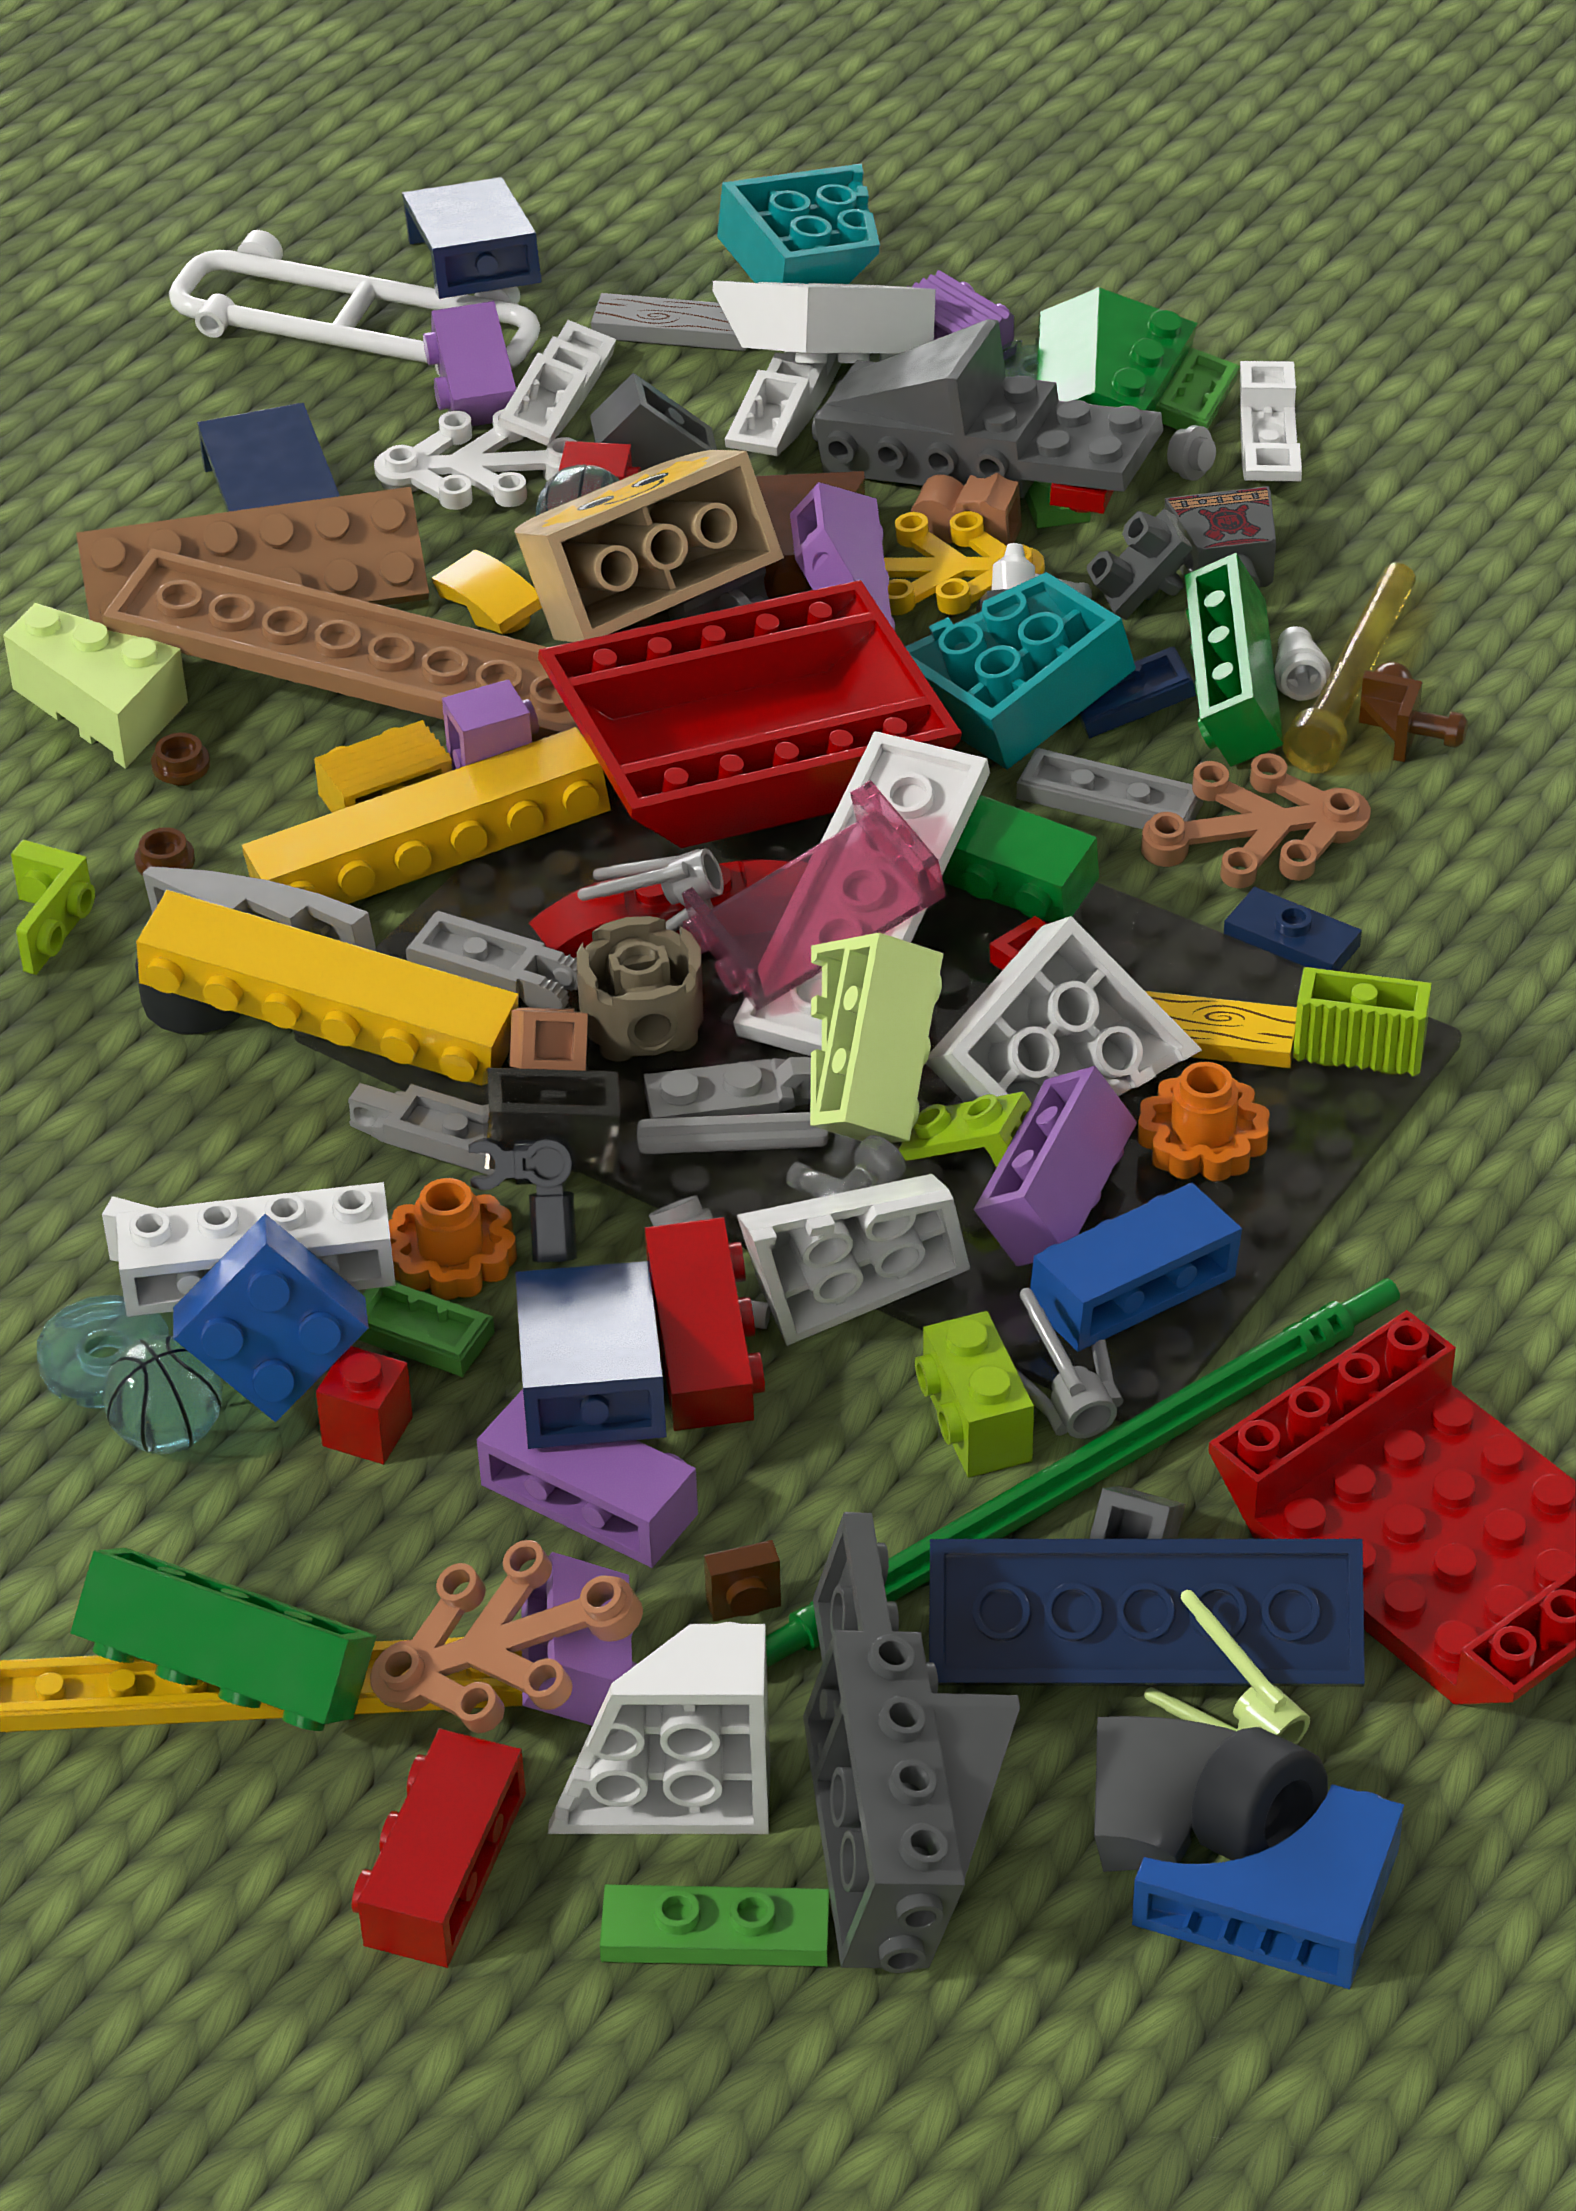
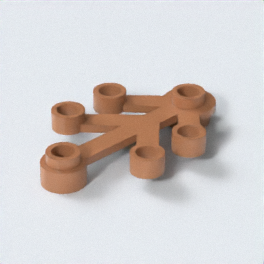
M1266 753L1254 758L1251 764L1250 783L1255 790L1267 794L1277 793L1299 805L1297 807L1283 808L1230 782L1229 771L1223 764L1215 761H1205L1198 764L1194 769L1193 793L1202 800L1216 801L1241 814L1184 821L1181 816L1173 812L1157 813L1143 827L1141 852L1150 863L1161 867H1171L1180 864L1186 859L1189 845L1251 837L1243 848H1232L1223 854L1220 872L1221 879L1226 885L1233 888H1246L1255 882L1258 868L1290 831L1310 829L1303 840L1286 842L1281 848L1279 870L1285 877L1291 880H1305L1313 875L1316 861L1332 842L1348 843L1359 837L1369 824L1371 808L1368 801L1361 794L1353 790L1332 788L1322 791L1287 774L1285 760L1275 754ZM1263 772L1274 773V775H1266ZM1204 780H1214V781H1217V782L1210 783V782H1206V781H1204ZM1293 858H1299V859H1302V860H1304V861H1303V862H1296V861H1293V860H1291V859H1293ZM1234 866H1241V867H1244V868H1246V869H1244V870H1238V869H1235V868H1233V867H1234Z
M523 1540L512 1545L505 1553L503 1568L507 1573V1577L465 1637L445 1644L463 1614L474 1610L481 1604L485 1597L486 1587L476 1571L468 1564L457 1563L446 1568L440 1574L436 1583L437 1593L441 1597L440 1601L412 1640L397 1642L380 1654L371 1670V1687L381 1702L389 1707L412 1711L431 1703L458 1716L470 1731L485 1733L494 1729L501 1722L505 1712L503 1701L494 1689L485 1682H474L464 1687L446 1677L447 1675L472 1667L526 1693L540 1709L551 1710L558 1708L568 1700L573 1687L571 1678L561 1664L549 1658L540 1659L533 1663L514 1652L587 1627L594 1636L602 1641L613 1642L629 1636L638 1627L643 1615L642 1603L624 1579L602 1575L591 1579L583 1587L580 1598L512 1621L532 1591L542 1586L549 1579L552 1572L551 1560L542 1547L535 1541ZM536 1559L529 1569L519 1571L525 1562ZM469 1582L464 1591L453 1594L459 1585ZM612 1599L608 1604L602 1606L606 1601ZM556 1677L554 1684L550 1688L539 1691L544 1681ZM488 1701L482 1711L471 1714L472 1709L478 1703Z

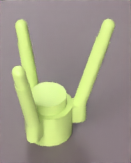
M1191 1590L1183 1591L1181 1594L1182 1602L1252 1687L1239 1698L1234 1707L1233 1715L1239 1720L1237 1729L1152 1687L1145 1690L1144 1696L1146 1700L1183 1720L1211 1724L1235 1731L1261 1727L1297 1745L1308 1730L1310 1716L1277 1686H1273L1194 1592Z

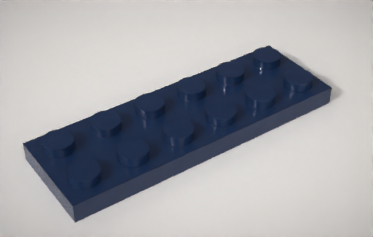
M930 1539L929 1662H933L936 1666L938 1685L1251 1686L1182 1602V1592L1191 1590L1204 1606L1212 1612L1273 1686L1364 1687L1363 1539Z

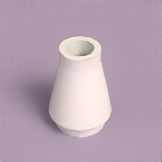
M1299 626L1289 627L1278 638L1279 649L1274 668L1276 686L1283 694L1292 699L1300 701L1310 700L1318 696L1328 684L1331 677V666L1328 659L1313 642L1308 630Z

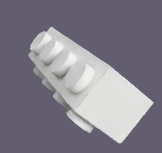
M384 1182L116 1213L119 1273L127 1317L173 1312V1307L264 1214H267L356 1290L396 1286Z

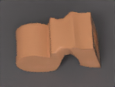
M995 473L987 478H977L974 475H970L967 483L963 485L951 476L934 475L923 484L911 512L924 514L928 518L929 532L945 543H953L950 530L951 518L961 512H976L983 518L985 532L1007 546V544L1015 543L1022 527L1019 482L1006 479L999 473Z
M523 1007L512 1010L510 1067H516L521 1070L586 1072L588 1013L574 1012V1008Z

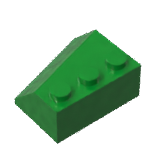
M1098 287L1040 312L1036 380L1057 382L1059 401L1081 400L1092 405L1110 407L1133 406L1139 410L1155 412L1158 401L1190 348H1192L1198 323L1182 318L1172 311L1160 310Z

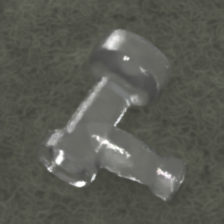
M869 1135L856 1147L853 1155L855 1168L843 1180L823 1172L813 1171L810 1166L796 1162L790 1167L786 1181L788 1186L800 1191L805 1190L814 1197L819 1198L895 1182L905 1172V1162L900 1152L889 1141L880 1136Z

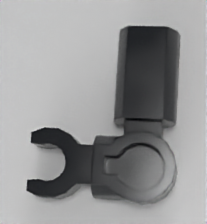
M555 1135L543 1136L538 1140H516L514 1148H506L500 1141L491 1138H481L469 1144V1153H487L492 1156L496 1164L493 1174L473 1176L470 1179L471 1187L478 1190H490L499 1186L505 1178H515L517 1185H536L537 1193L529 1195L533 1262H565L577 1259L574 1193L565 1189V1181L571 1175L576 1163L575 1151L571 1144L564 1138Z

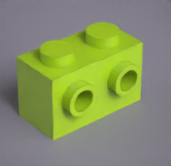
M988 1311L924 1326L923 1355L915 1358L917 1380L924 1396H930L937 1411L942 1436L948 1445H953L967 1477L970 1478L1032 1462L1034 1405Z

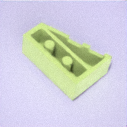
M34 603L3 634L13 689L56 720L64 717L79 727L80 737L90 744L97 741L113 752L114 761L125 769L188 703L180 648L145 637L109 631L101 623L38 603Z
M882 933L811 945V963L822 966V996L816 995L811 998V1017L822 1020V1050L815 1049L811 1052L810 1126L874 1145L910 1141L911 1130L919 1115L917 1097L922 1069L928 1060L931 1049L928 1036L933 1008L942 988L940 970L943 953Z

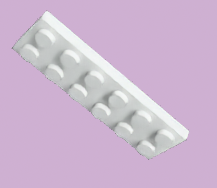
M874 731L733 1023L737 1036L811 1056V1052L815 1049L822 1050V1020L811 1017V998L816 995L822 996V966L811 963V945L874 933H882L911 943L989 777L990 770L987 758Z

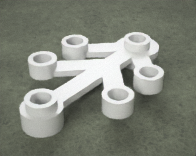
M502 409L493 415V428L451 455H439L452 445L464 444L472 438L470 415L463 411H450L444 413L439 418V431L414 447L396 445L381 453L374 462L375 475L386 490L411 487L412 492L421 489L439 499L440 504L447 509L457 510L469 506L472 502L471 485L493 496L497 504L504 507H515L523 504L527 499L526 479L519 473L507 471L543 470L544 478L550 483L558 473L565 442L577 441L572 438L561 437L554 439L547 446L546 450L494 453L506 444L517 442L524 438L522 435L498 426L499 418L504 411ZM494 472H505V473H502V474L497 475V474H495ZM443 474H453V475L446 476V477H444V478H442V477L439 476V475H443ZM558 479L554 481L553 485L559 486Z

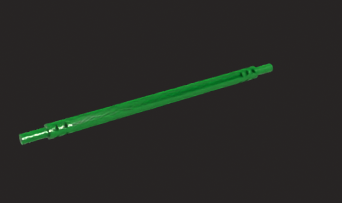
M1384 1278L1341 1304L1336 1301L1327 1303L1318 1311L1303 1317L1301 1321L1289 1325L1270 1339L890 1557L888 1576L884 1585L887 1601L894 1602L930 1581V1539H1002L1298 1365L1310 1361L1317 1354L1329 1350L1336 1343L1351 1337L1356 1325L1400 1300L1398 1287L1391 1279ZM813 1601L806 1607H801L789 1615V1623L766 1636L767 1668L803 1647L808 1651H812L820 1646Z

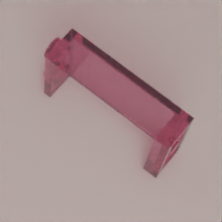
M871 780L850 792L857 822L711 910L693 887L682 893L689 917L682 922L683 928L691 932L701 947V954L709 950L717 960L715 962L716 971L732 995L742 992L756 1011L822 972V966L811 963V945L874 933L884 934L946 896L938 859Z

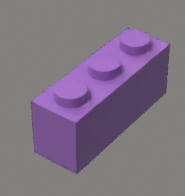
M1096 1066L1045 1079L974 1208L976 1214L1016 1266L1033 1263L1034 1255L1044 1251L1053 1244L1062 1243L1079 1234L1091 1209L1099 1202L1101 1190L1114 1165L1122 1158L1124 1154L1123 1148L1137 1124L1134 1117Z
M523 1389L477 1438L482 1486L651 1568L698 1515L696 1468L686 1464L680 1457L672 1453H663L637 1440L528 1449Z

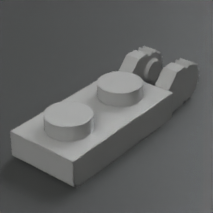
M437 911L432 915L406 949L407 961L518 993L519 997L528 1007L564 1009L568 1004L567 1000L570 998L567 996L568 991L566 990L573 991V989H578L576 957L573 958L570 954L566 956L563 952L544 947L542 942L441 911Z

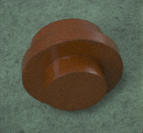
M189 733L167 735L160 739L155 746V752L151 757L152 772L159 780L177 786L191 784L203 777L209 770V752L195 735Z
M167 827L153 829L145 833L139 840V847L134 855L135 866L142 876L143 872L151 866L191 869L195 863L194 848L186 840L185 835L177 829Z

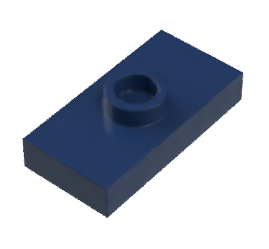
M1174 646L1135 661L1136 669L1077 715L1089 739L1196 696L1194 682Z
M1254 887L1225 919L1223 937L1301 969L1309 967L1340 971L1360 947L1362 930Z

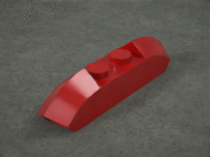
M764 859L719 863L724 890L721 895L710 898L714 909L713 912L693 919L683 928L691 932L699 945L775 934L809 866L788 861ZM615 878V879H609V880L597 882V883H594V884L585 886V887H583V888L591 887V886H595V885H599L600 883H604V882H608V881H612V880H616V879H621V878ZM661 883L586 901L578 898V891L580 890L578 889L546 908L532 919L529 924L547 948L563 952L566 956L570 954L571 957H576L577 959V951L582 942L583 947L586 948L587 945L593 942L592 932L603 924L625 917L652 916L667 921L685 909L686 906L681 903L671 904L664 895Z

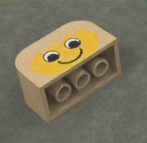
M707 450L666 461L537 515L514 530L553 639L567 642L611 634L784 558L747 451Z

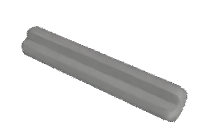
M810 1112L642 1119L638 1122L637 1140L639 1151L643 1154L823 1147L827 1144L828 1131L810 1126Z

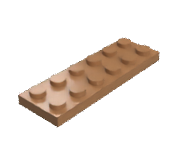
M411 487L76 533L89 619L103 624L102 615L151 548L381 606L429 600V590Z

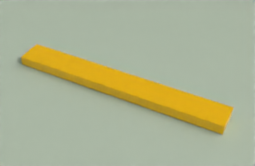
M464 1637L448 1638L445 1644L457 1641ZM406 1640L375 1641L355 1714L444 1710L431 1703L412 1711L392 1708L381 1702L371 1687L370 1676L375 1661L388 1647ZM522 1650L514 1652L522 1657ZM99 1655L0 1660V1732L282 1718L284 1710L261 1702L260 1708H248L229 1703L218 1697L220 1687L198 1680L197 1685H183L165 1680L155 1674L157 1664L135 1657L133 1663L118 1662ZM472 1667L446 1676L464 1687L474 1682H485L498 1694L504 1703V1707L522 1706V1691ZM482 1701L474 1708H485L488 1701Z

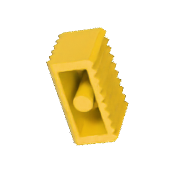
M424 720L401 728L393 727L387 729L381 735L349 746L336 747L327 754L314 758L318 794L332 813L452 771V760L449 752L446 753L444 746L440 745L439 739L436 740L434 733H431L429 727L425 726Z

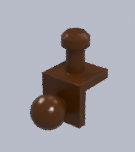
M1387 662L1378 666L1374 672L1365 670L1362 680L1359 723L1382 727L1395 741L1393 760L1405 762L1415 734L1443 739L1444 746L1457 748L1462 745L1468 729V720L1465 715L1451 711L1448 717L1420 711L1423 681L1413 680L1411 672L1404 665L1397 662Z

